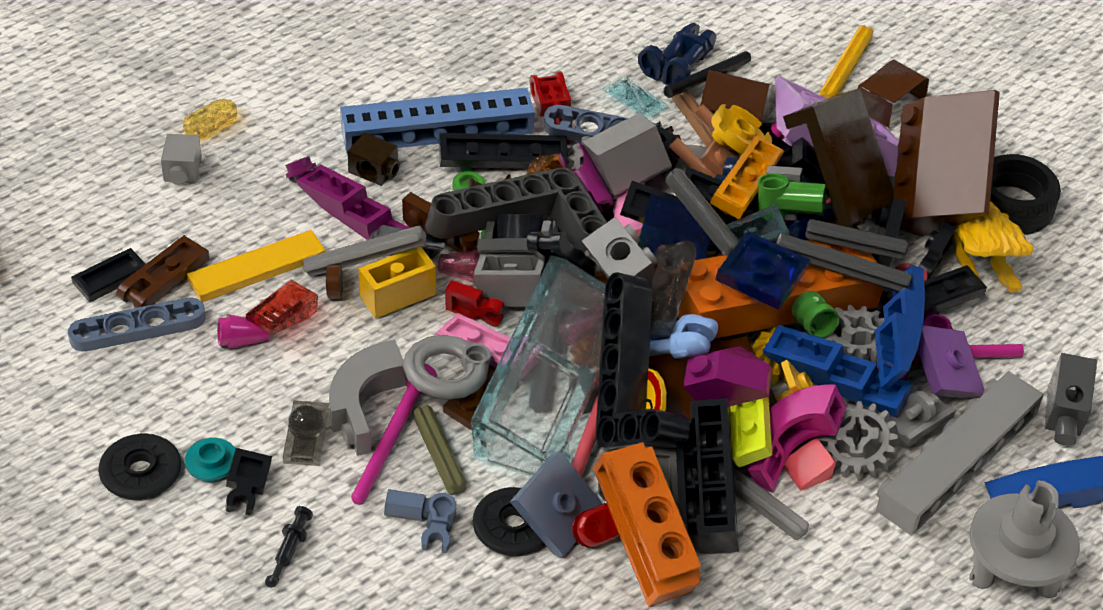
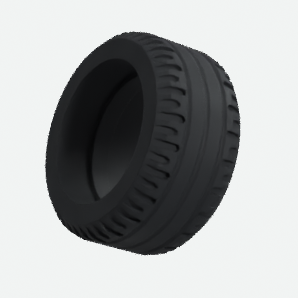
M1005 154L994 157L990 202L997 206L1001 213H1006L1009 216V220L1018 225L1024 235L1039 232V230H1042L1051 222L1058 205L1061 189L1057 176L1045 164L1032 157L1019 154ZM1002 186L1016 187L1030 193L1036 199H1013L1000 193L996 188Z

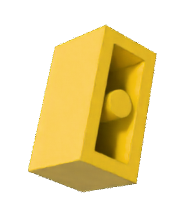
M422 247L406 250L358 268L359 295L375 319L436 295V266Z

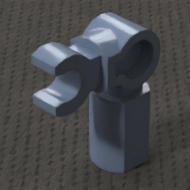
M388 489L384 515L422 521V518L427 519L426 526L428 529L422 533L421 537L422 550H427L428 543L431 540L438 539L442 542V553H447L450 547L448 532H451L456 518L455 498L447 493H437L431 498H426L424 494Z

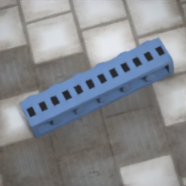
M528 88L340 107L341 130L346 154L364 132L395 144L398 148L438 144L440 133L534 134L535 112Z

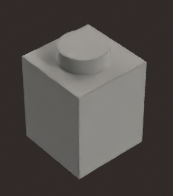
M166 135L161 157L164 182H172L178 185L197 182L202 158L199 135Z

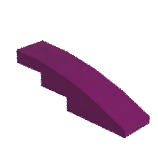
M321 164L297 180L298 186L321 208L366 240H369L370 235L374 234L377 229L379 230L381 225L401 229L410 228L392 219L389 207L367 197L365 186Z

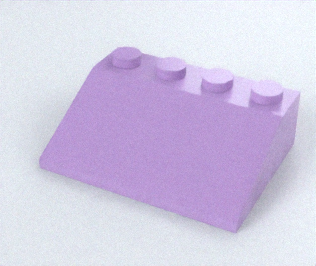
M778 75L775 79L776 122L778 130L784 135L783 141L792 146V143L803 137L813 146L807 125L802 124L787 129L783 116L827 98ZM870 118L888 175L895 176L899 140L882 123Z

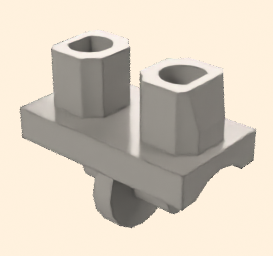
M929 388L924 392L916 391L911 394L898 418L890 416V421H895L898 432L895 434L899 436L900 446L907 448L953 418L956 410L952 406L944 404Z

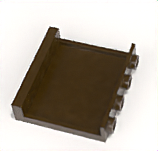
M860 88L829 97L783 116L787 129L802 124L807 125L837 217L836 220L830 223L850 228L865 223V220L876 217L879 208L886 206L893 199L894 192Z

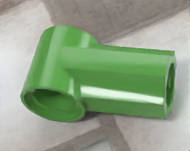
M777 173L766 174L758 179L759 213L766 218H780L787 215L788 212L824 215L827 200L826 184L790 182L786 176Z

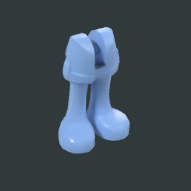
M696 314L683 315L679 320L673 322H659L654 320L653 315H651L649 357L671 354L675 359H684L686 357L693 358L708 354L711 347L710 342L714 340L718 332V323L713 319Z

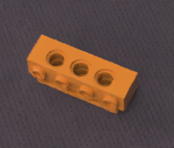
M642 442L602 454L593 466V470L648 607L691 593L701 583L699 580L701 564L653 447L645 448Z

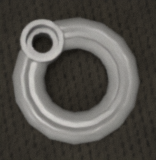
M449 335L428 336L414 343L406 352L403 369L407 380L418 391L426 395L447 400L464 398L478 391L487 380L491 352L485 345L471 343L460 337ZM436 354L454 355L462 359L461 364L466 373L454 380L438 379L426 371L425 361Z

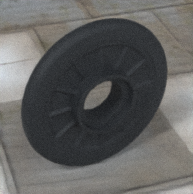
M148 433L133 434L117 440L106 449L99 462V477L105 488L116 496L132 500L147 499L164 492L176 481L181 470V457L177 448L161 436ZM138 461H146L150 464L143 471H133L130 469L131 465Z
M507 487L489 493L478 503L473 514V528L478 539L486 547L500 554L510 556L525 555L545 545L510 503L513 497L520 491L521 488ZM516 515L521 517L524 523L520 526L512 527L507 525L504 519L508 516Z

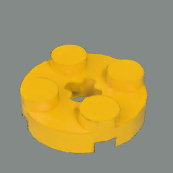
M723 104L712 116L711 122L715 129L712 132L714 140L721 145L730 146L740 156L755 136H759L772 143L769 132L764 136L759 129L762 123L753 114L739 106L732 105L730 109H726V104Z

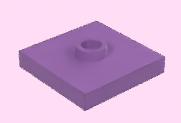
M923 325L917 351L931 392L942 396L969 399L980 398L983 395L984 387L965 332Z

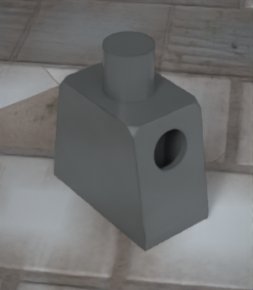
M1061 353L1047 388L1045 429L1055 431L1054 440L1060 445H1074L1077 435H1081L1090 416L1097 359ZM1070 387H1076L1075 390H1071V389H1068V388H1070Z

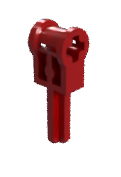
M557 71L555 75L530 76V92L540 117H543L546 110L554 105L571 107V98L562 71ZM556 118L554 124L560 125L562 118ZM567 140V145H569L570 142H573V141H572V140Z

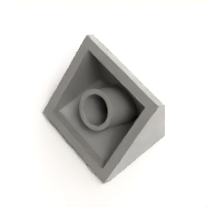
M641 113L582 142L613 197L628 191L632 180L643 183L672 168L656 125Z

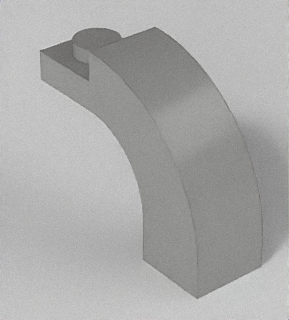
M395 339L369 346L352 355L337 370L331 382L329 405L332 431L342 430L346 445L353 444L357 456L371 453V433L362 411L363 405L368 399L380 392L406 386V374L403 369L404 360Z

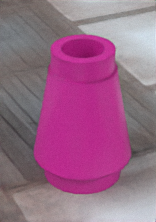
M227 314L226 318H218L217 339L219 346H227L228 349L269 341V321Z

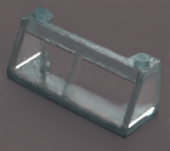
M551 255L471 419L474 459L528 477H532L553 452L559 450L570 464L572 463L573 454L569 453V444L599 379L606 284L563 258Z

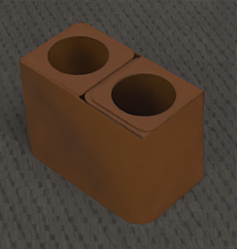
M893 59L858 85V88L861 89L869 117L890 128L893 104L880 97L893 103L908 92L918 99L927 96L929 78Z

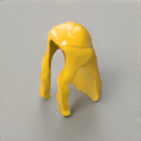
M990 202L989 215L955 225L957 227L954 235L955 255L961 267L968 265L978 277L979 274L975 270V263L968 254L981 257L991 256L990 265L998 274L999 282L1007 288L1009 293L1020 292L1023 286L1020 280L1013 274V269L1006 263V256H1031L1034 247L1026 240L1020 227L1010 221L1006 213H1001L998 207Z

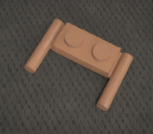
M702 104L694 113L714 131L715 129L711 122L714 114ZM676 138L669 146L690 168L714 178L718 174L723 175L724 163L728 156L741 157L730 146L721 145L715 140L712 141L701 158L694 154L679 138Z

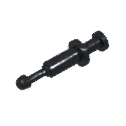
M297 506L294 511L296 518L293 524L284 525L282 534L285 537L275 557L277 565L274 572L266 577L265 584L267 587L272 588L278 584V577L283 567L289 565L299 541L305 542L307 532L303 527L306 521L311 520L313 517V512L309 508Z

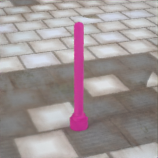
M425 363L426 371L437 378L435 369ZM407 377V390L351 495L354 504L361 505L366 501L420 394H424L418 391L407 380Z

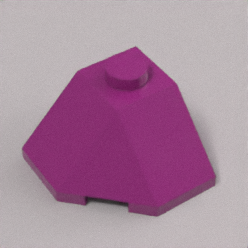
M741 346L719 350L688 359L684 388L694 401L727 398L728 407L769 397L772 368L769 364Z

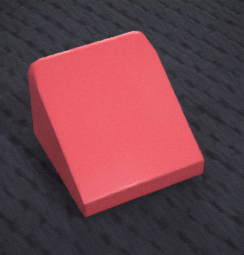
M816 438L788 456L783 468L801 491L831 479L835 468V461L819 439Z

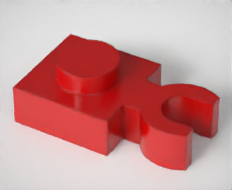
M451 280L446 287V310L456 314L459 313L476 321L478 318H482L484 322L494 327H498L504 318V315L500 313L504 307V302L501 300L482 298V290Z

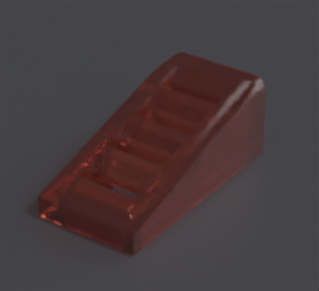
M291 279L246 313V320L274 335L317 312L318 294Z

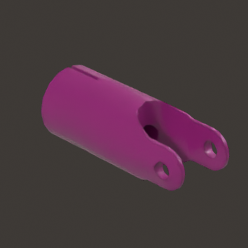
M577 142L584 156V163L573 172L577 175L601 214L605 213L604 209L606 211L611 209L614 205V200L587 150L580 142ZM559 154L563 168L571 170L565 158Z

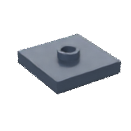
M560 450L553 452L510 501L548 549L559 558L564 557L576 543L571 527L574 518L583 511L603 504Z

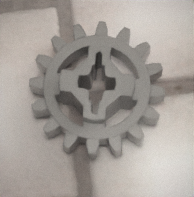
M848 305L846 311L835 307V311L839 314V324L836 330L824 339L843 344L845 354L878 364L874 330L884 322V318H879L880 312L876 310L871 313L867 311L866 306H862L860 310H855L852 305Z
M861 401L857 402L856 409L850 410L846 404L847 409L837 435L819 436V441L834 459V470L841 467L840 471L843 477L847 478L851 472H855L857 480L862 481L864 472H869L875 478L877 477L876 468L879 466L886 471L889 469L887 458L897 459L898 455L894 448L900 445L899 436L895 434L898 432L895 421H890L888 411L885 410L878 414L877 405L874 403L869 406L868 410L863 408ZM868 422L876 425L877 427H871L868 424ZM861 438L860 443H859V445H858V450H857L856 444H858L859 439ZM840 450L841 453H848L851 456V459L842 456L838 451Z

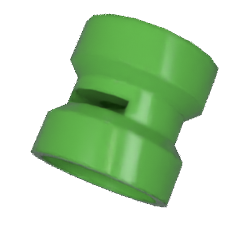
M807 291L796 298L792 305V316L804 326V329L810 335L825 338L830 336L839 324V314L831 305L827 304L826 300L818 292Z

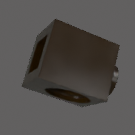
M365 132L347 151L348 173L382 186L388 178H394L399 171L398 146Z

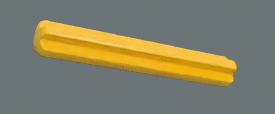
M865 25L858 27L822 86L820 95L829 98L840 93L872 39L874 32L872 27H866Z

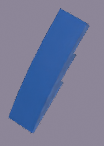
M911 265L904 271L911 274L908 289L903 288L900 292L892 290L893 298L883 306L884 322L874 330L880 388L884 390L889 389L909 371L919 345L924 320L925 287L923 269Z
M781 325L777 326L763 349V354L781 365V362L788 360L799 373L806 372L812 383L816 385H836L842 397L855 403L861 401L862 405L868 408L874 403L877 405L879 412L886 410L890 416L896 418L900 415L912 393L911 382L901 379L889 389H881L877 363L845 354L843 344Z
M1103 456L1058 462L1020 471L984 483L990 499L1004 494H1020V491L1026 484L1031 488L1030 494L1035 489L1038 480L1045 481L1057 490L1059 495L1058 507L1071 503L1073 508H1082L1103 501Z

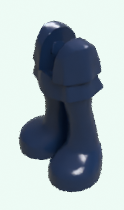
M690 23L683 27L682 30L676 32L672 41L663 51L654 45L645 47L638 54V64L647 77L658 81L662 76L663 84L670 85L691 75V68L698 60H704L706 55L713 49L717 39L716 33L707 29L699 36L700 26L696 23ZM680 53H683V54H684V56H683L682 58H679V57H677V56H678Z

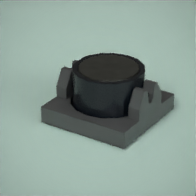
M498 215L497 223L487 222L484 239H478L477 251H480V253H530L527 248L528 234L530 232H542L544 236H551L553 232H558L557 222L547 221L548 217L543 215Z

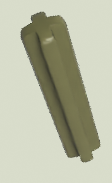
M425 405L422 408L417 407L414 410V421L447 492L450 495L464 492L467 481L432 407L429 405Z

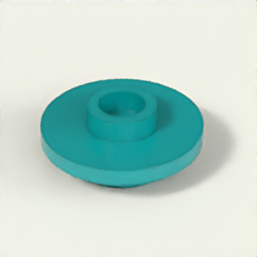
M210 437L201 439L187 450L185 455L186 469L191 476L201 481L221 480L229 474L235 447L229 441L222 438Z

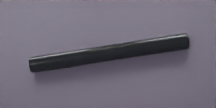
M748 51L741 52L667 85L663 89L664 95L667 98H671L706 82L709 70L726 73L751 61V54Z

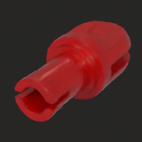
M607 503L581 512L574 518L571 526L574 539L584 547L599 546L620 537Z

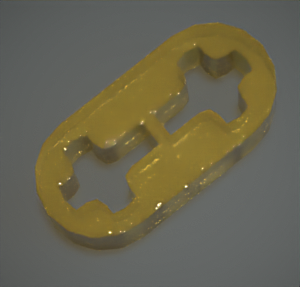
M219 99L189 114L183 120L184 135H199L200 141H203L230 127L238 119L237 105L231 100Z

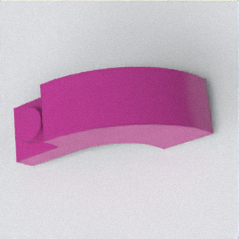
M818 385L799 390L784 397L769 408L772 456L748 464L750 475L766 491L774 492L788 456L798 445L817 436L837 435L847 406L836 385Z

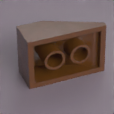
M709 70L700 106L704 104L714 114L723 104H726V109L736 105L753 114L760 122H766L776 106L775 85Z

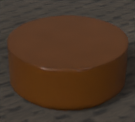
M328 265L326 268L327 298L329 300L342 299V266Z

